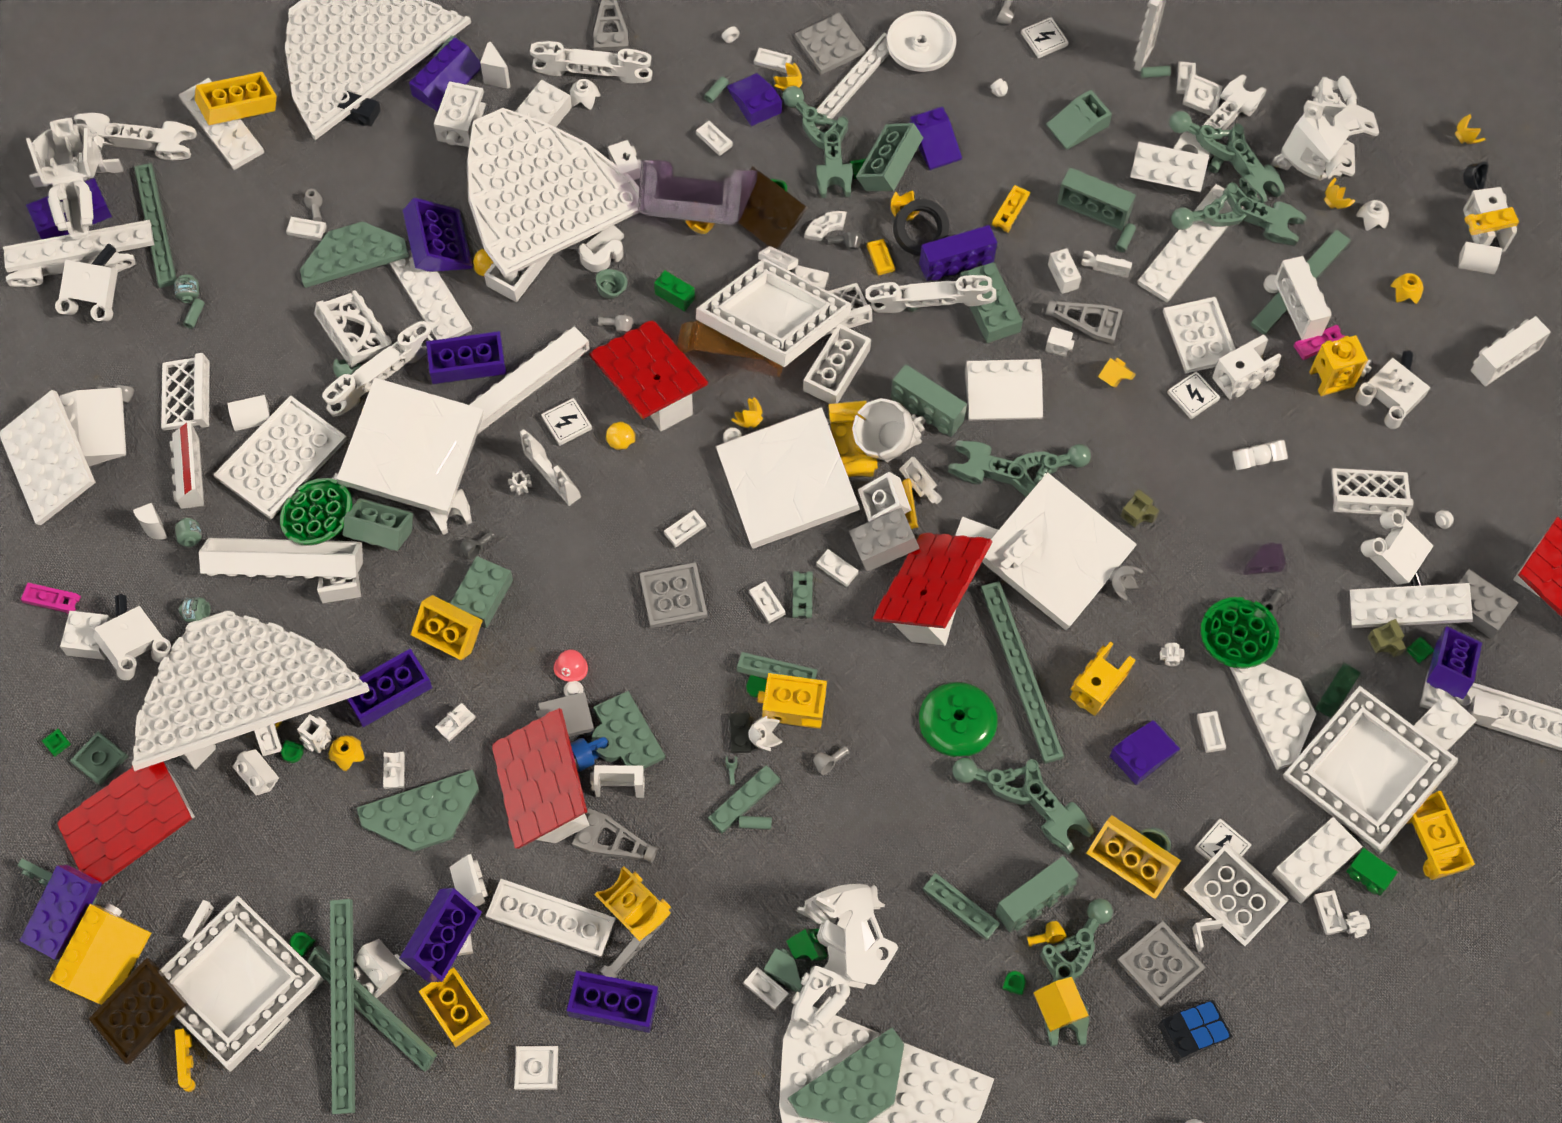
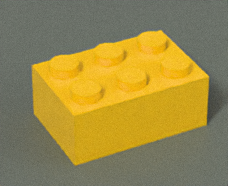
M431 595L421 602L411 635L462 660L471 654L483 620Z
M454 967L448 971L443 982H431L419 991L421 997L455 1048L491 1024L489 1018Z

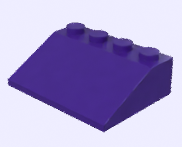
M413 197L403 209V215L415 268L430 272L471 269L473 266L460 210Z

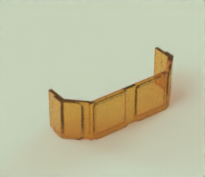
M698 320L681 324L677 347L681 352L686 353L692 350L764 360L777 369V377L780 378L783 366L744 346L740 342L731 339Z

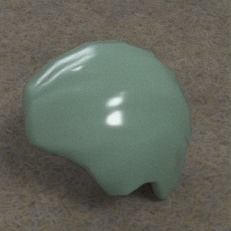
M335 359L333 371L336 377L339 378L344 374L352 375L362 365L357 363V366L350 368L345 359L339 361Z

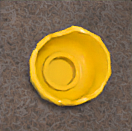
M481 249L475 253L473 264L475 272L480 276H484L494 262L486 251Z
M624 422L613 423L606 431V441L610 447L616 450L627 449L630 444L635 442V432L629 424Z

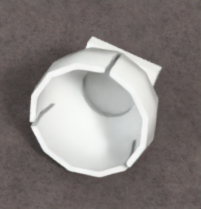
M880 398L866 403L857 412L866 420L857 415L855 416L852 427L855 443L867 456L889 462L919 443L914 435L915 430L912 417L899 402Z

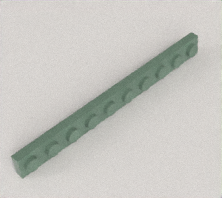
M1000 581L981 586V592L1043 762L1046 764L1063 759L1064 755Z
M330 900L332 1114L355 1113L353 900Z

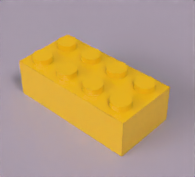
M263 72L196 85L195 102L208 125L275 111L277 96Z
M1113 815L1105 822L1086 853L1154 899L1161 893L1181 861Z

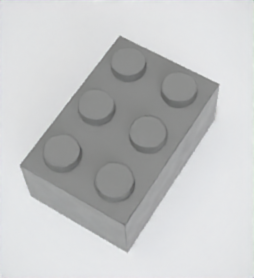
M902 508L849 531L867 572L920 549Z
M1469 569L1458 583H1470L1473 622L1467 623L1492 639L1519 602Z

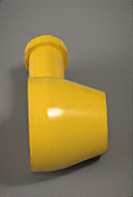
M1058 921L1047 923L1044 934L1032 937L1027 936L1029 947L1043 942L1050 944L1059 943L1066 939V933Z

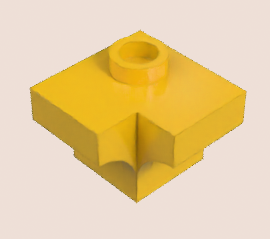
M1110 358L1098 377L1111 386L1117 387L1124 379L1133 380L1136 374L1125 366L1126 363L1121 359Z

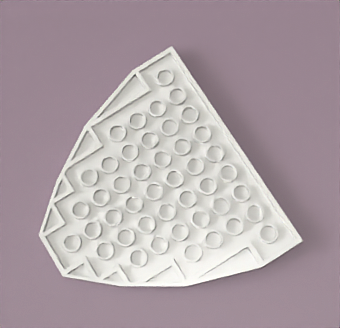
M501 108L473 121L467 156L468 201L483 248L504 277L512 275L651 206V202L630 175L624 174L621 177L617 165L587 142L544 121L505 108Z
M812 1006L814 1012H816L818 1008ZM836 1015L824 1028L821 1027L818 1031L815 1030L814 1032H811L806 1027L808 1024L802 1021L794 1022L790 1020L783 1038L779 1099L782 1123H825L820 1120L799 1117L788 1101V1097L873 1041L881 1033ZM904 1043L894 1105L869 1123H977L981 1118L994 1078Z

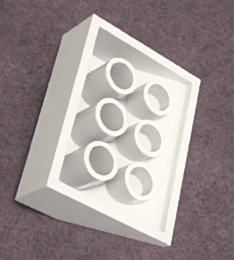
M1041 359L967 361L965 380L969 421L1043 419Z
M121 388L76 390L60 395V400L88 466L126 455Z
M1228 843L1218 851L1183 889L1216 920H1223L1224 924L1222 926L1244 946L1254 938L1289 900Z

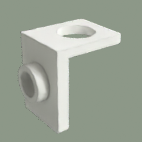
M1212 918L1200 920L1199 923H1195L1192 930L1197 952H1200L1204 947L1201 931L1220 929L1224 924L1223 920L1213 921Z

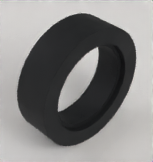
M917 199L909 202L900 209L894 219L893 233L896 242L903 250L912 255L920 256L922 244L912 241L906 233L905 221L911 212L924 211L934 218L937 225V234L933 241L948 237L949 221L945 211L937 203L927 199Z

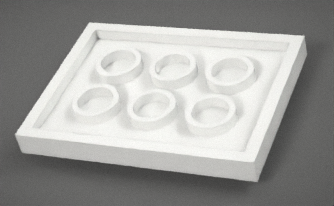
M1216 297L1163 309L1164 317L1185 373L1216 367L1219 358L1236 350Z

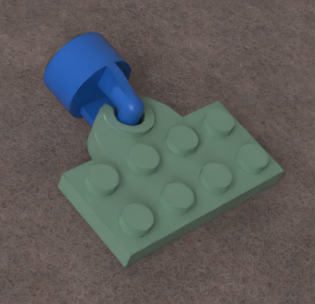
M629 691L593 707L600 725L593 732L592 742L587 744L584 738H580L570 743L577 772L595 764L594 760L599 757L604 759L605 762L621 759L624 766H643V769L665 759V754Z

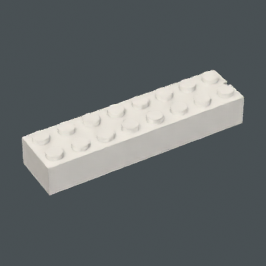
M208 538L199 550L200 573H207L209 576L245 574L248 577L265 575L266 577L284 575L287 578L304 576L305 578L323 576L326 579L334 577L352 579L357 576L363 564L362 542L326 541L318 545L304 546L296 544L292 540Z

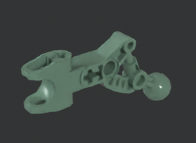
M798 86L787 87L782 94L784 104L789 108H796L803 116L802 127L805 133L817 147L824 149L825 165H816V180L821 198H826L827 188L833 184L840 185L843 188L845 197H851L852 163L842 164L841 142L848 130V119L843 116L839 117L838 120L827 118V115L818 113L816 108L808 107L803 101L804 94L802 89ZM815 124L823 126L827 124L831 125L832 127L824 133L821 132Z
M1177 111L1171 115L1169 125L1174 132L1185 133L1188 131L1196 135V140L1202 148L1222 160L1231 162L1242 176L1239 179V186L1248 198L1264 204L1267 201L1264 189L1276 197L1284 193V185L1279 174L1270 164L1262 166L1246 143L1244 127L1241 124H1235L1230 130H1222L1221 128H1213L1210 125L1200 127L1192 123L1190 115L1184 111ZM1228 137L1227 145L1215 141V139Z
M1233 182L1228 184L1219 199L1216 198L1203 210L1191 211L1186 207H1180L1171 216V222L1178 230L1188 229L1192 226L1193 222L1203 221L1215 227L1240 224L1244 220L1265 228L1263 236L1266 239L1287 245H1296L1299 237L1288 229L1287 223L1303 224L1306 219L1302 212L1286 203L1275 202L1272 208L1248 198L1238 185ZM1227 200L1232 211L1220 214L1219 211L1224 207V202Z
M957 441L955 450L966 455L969 461L964 464H950L948 472L973 484H981L984 477L1011 484L1026 498L1047 472L1049 474L1055 473L1058 467L1069 464L1076 468L1084 467L1090 462L1091 453L1087 446L1076 444L1068 450L1067 454L1060 456L1042 451L1017 457L1014 461L991 456L992 448L989 445L976 441ZM1041 465V468L1036 473L1037 477L1032 481L1027 474V469ZM1011 472H1017L1019 476H1013Z
M969 758L959 759L953 765V775L961 783H969L973 780L987 783V786L992 789L996 796L1021 805L1030 803L1047 821L1041 826L1044 835L1051 843L1068 855L1074 847L1067 837V831L1075 829L1088 838L1094 833L1085 814L1074 802H1070L1064 807L1043 784L1039 764L1034 759L1028 760L1026 766L1013 770L1010 768L1003 771L994 769L990 772L977 768L974 761ZM1024 774L1025 784L1022 788H1015L1005 784L1015 780V777ZM1030 788H1036L1039 794H1033Z
M1100 898L1089 903L1087 908L1089 919L1083 929H1080L1076 935L1064 939L1063 943L1056 946L1048 944L1043 947L1040 956L1052 974L1053 982L1072 977L1075 983V979L1079 978L1084 972L1095 949L1093 941L1095 931L1100 924L1109 922L1113 915V908L1107 900ZM1080 948L1078 956L1072 962L1066 961L1059 953L1064 950L1071 951ZM1065 969L1068 972V977H1061L1058 970ZM1089 1016L1064 1026L1075 1031L1079 1046L1086 1045ZM1045 1022L1050 1046L1058 1045V1033L1061 1028L1050 1032Z

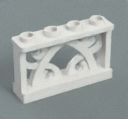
M356 290L323 302V300L316 302L314 315L350 368L357 366V363L374 358L392 345L391 338L385 334L382 325L376 321L372 310L368 309L363 297L359 296ZM352 304L355 310H351L350 306H348L347 311H344L343 306ZM340 319H342V322H343V323H342V324H338L337 321L340 322ZM347 320L364 326L361 337L353 333H344L343 329L346 326ZM373 339H375L379 345L371 347L367 345L366 342L370 345H375V342L372 341ZM362 347L366 349L364 351L358 352Z

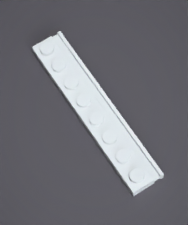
M150 220L91 230L88 237L72 239L70 235L4 246L5 269L7 272L61 263L65 262V259L72 261L98 256L107 244L113 245L116 248V252L154 245L152 225Z

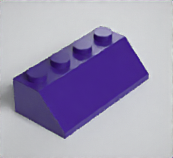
M454 37L409 82L412 96L438 112L449 81L466 85L481 70L479 59L466 44Z

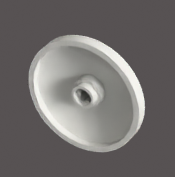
M914 11L900 16L892 23L887 34V48L891 57L899 65L912 71L927 72L944 66L952 58L956 47V35L952 26L941 16L926 11Z

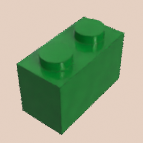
M666 270L654 282L655 295L684 312L695 300V288Z
M1365 848L1360 851L1346 871L1354 881L1361 882L1368 891L1379 896L1387 889L1398 873Z

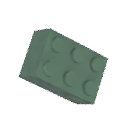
M359 498L352 509L344 516L343 536L398 551L412 532L413 513Z
M476 556L450 604L482 619L481 626L487 628L513 581L511 571Z

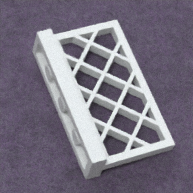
M857 283L828 291L842 299L852 301L850 315L839 324L852 328L872 322L871 306L867 304ZM855 290L856 295L852 297L847 295V292ZM855 303L861 304L863 306L859 308H853ZM835 326L824 336L832 334L837 326Z
M203 353L195 354V358L163 363L161 429L163 431L180 428L187 422H191L193 426L200 425L201 428L209 427L210 361ZM194 364V368L190 373L184 370L188 365ZM177 367L178 370L170 376L168 368ZM183 372L187 376L179 383L175 379ZM192 379L194 384L188 390L184 385ZM175 382L178 386L172 392H169L168 386ZM183 388L186 393L178 399L175 395ZM192 395L194 401L188 406L184 401ZM174 398L178 402L170 409L168 402ZM183 405L186 409L179 416L175 411ZM190 411L194 413V420H184ZM172 414L177 417L173 423L167 424V420Z
M1332 468L1331 470L1334 495L1333 512L1382 515L1385 512L1402 510L1405 516H1409L1413 508V499L1410 498L1407 472ZM1337 475H1343L1347 480L1342 482L1337 478ZM1362 476L1366 481L1360 483L1355 477ZM1381 477L1385 482L1380 485L1374 478ZM1393 479H1403V484L1399 486ZM1350 481L1357 486L1354 491L1347 486ZM1369 482L1376 487L1373 492L1365 487ZM1387 484L1395 488L1392 493L1384 488ZM1344 489L1349 495H1339L1338 491ZM1362 490L1368 496H1359L1357 492ZM1381 491L1387 497H1378L1375 494ZM1400 492L1405 496V499L1397 498L1394 495Z

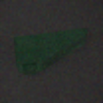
M1344 662L1315 709L1332 718L1361 672Z

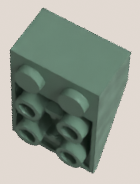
M1089 90L1074 99L1051 119L1046 126L1068 150L1109 127L1112 113L1095 93Z

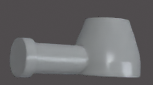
M1004 0L996 22L1000 24L1011 23L1014 14L1009 10V7L1013 0Z
M309 189L305 193L304 202L306 207L312 209L313 221L320 222L322 217L319 207L322 205L323 200L315 189Z
M619 315L615 318H598L599 326L615 325L617 333L626 334L630 331L633 324V318L625 315Z
M99 385L97 389L121 388L123 404L129 403L134 392L133 388L123 385L115 387Z
M843 745L831 756L822 752L818 753L813 759L816 769L821 775L829 773L839 759L849 754V750Z

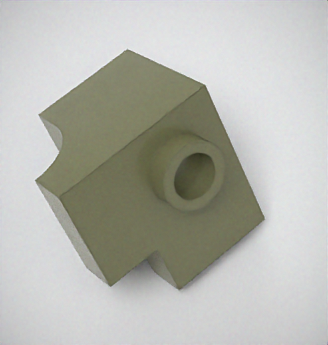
M1138 489L1123 508L1120 517L1135 528L1141 522H1150L1152 524L1156 520L1159 510L1152 505L1153 500Z
M1396 619L1373 629L1368 635V639L1376 654L1388 652L1395 658L1402 655L1406 649L1402 641L1404 634Z

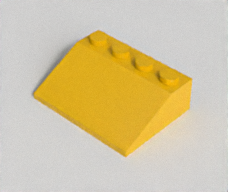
M90 904L49 980L102 1005L129 977L152 933L101 906Z

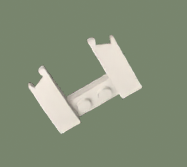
M524 429L521 430L520 436L524 454L568 506L580 499L581 496L578 489L567 474L558 465L552 469V464L547 459L543 446Z

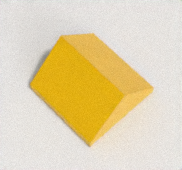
M1072 977L1055 981L1033 992L1050 1032L1089 1016Z

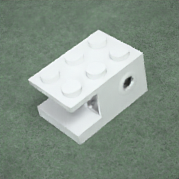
M449 81L434 122L437 141L446 142L450 145L456 144L469 147L473 121L482 117L486 107V103L481 102L484 94L483 88Z
M1501 187L1474 190L1463 209L1465 217L1470 214L1477 215L1508 208L1506 195ZM1514 226L1471 236L1474 243L1488 246L1497 237L1502 252H1505L1517 233V227Z
M1264 334L1218 359L1212 378L1229 400L1234 397H1240L1246 390L1254 389L1261 382L1269 381L1275 376L1281 355L1277 354L1266 361L1262 360L1268 341Z

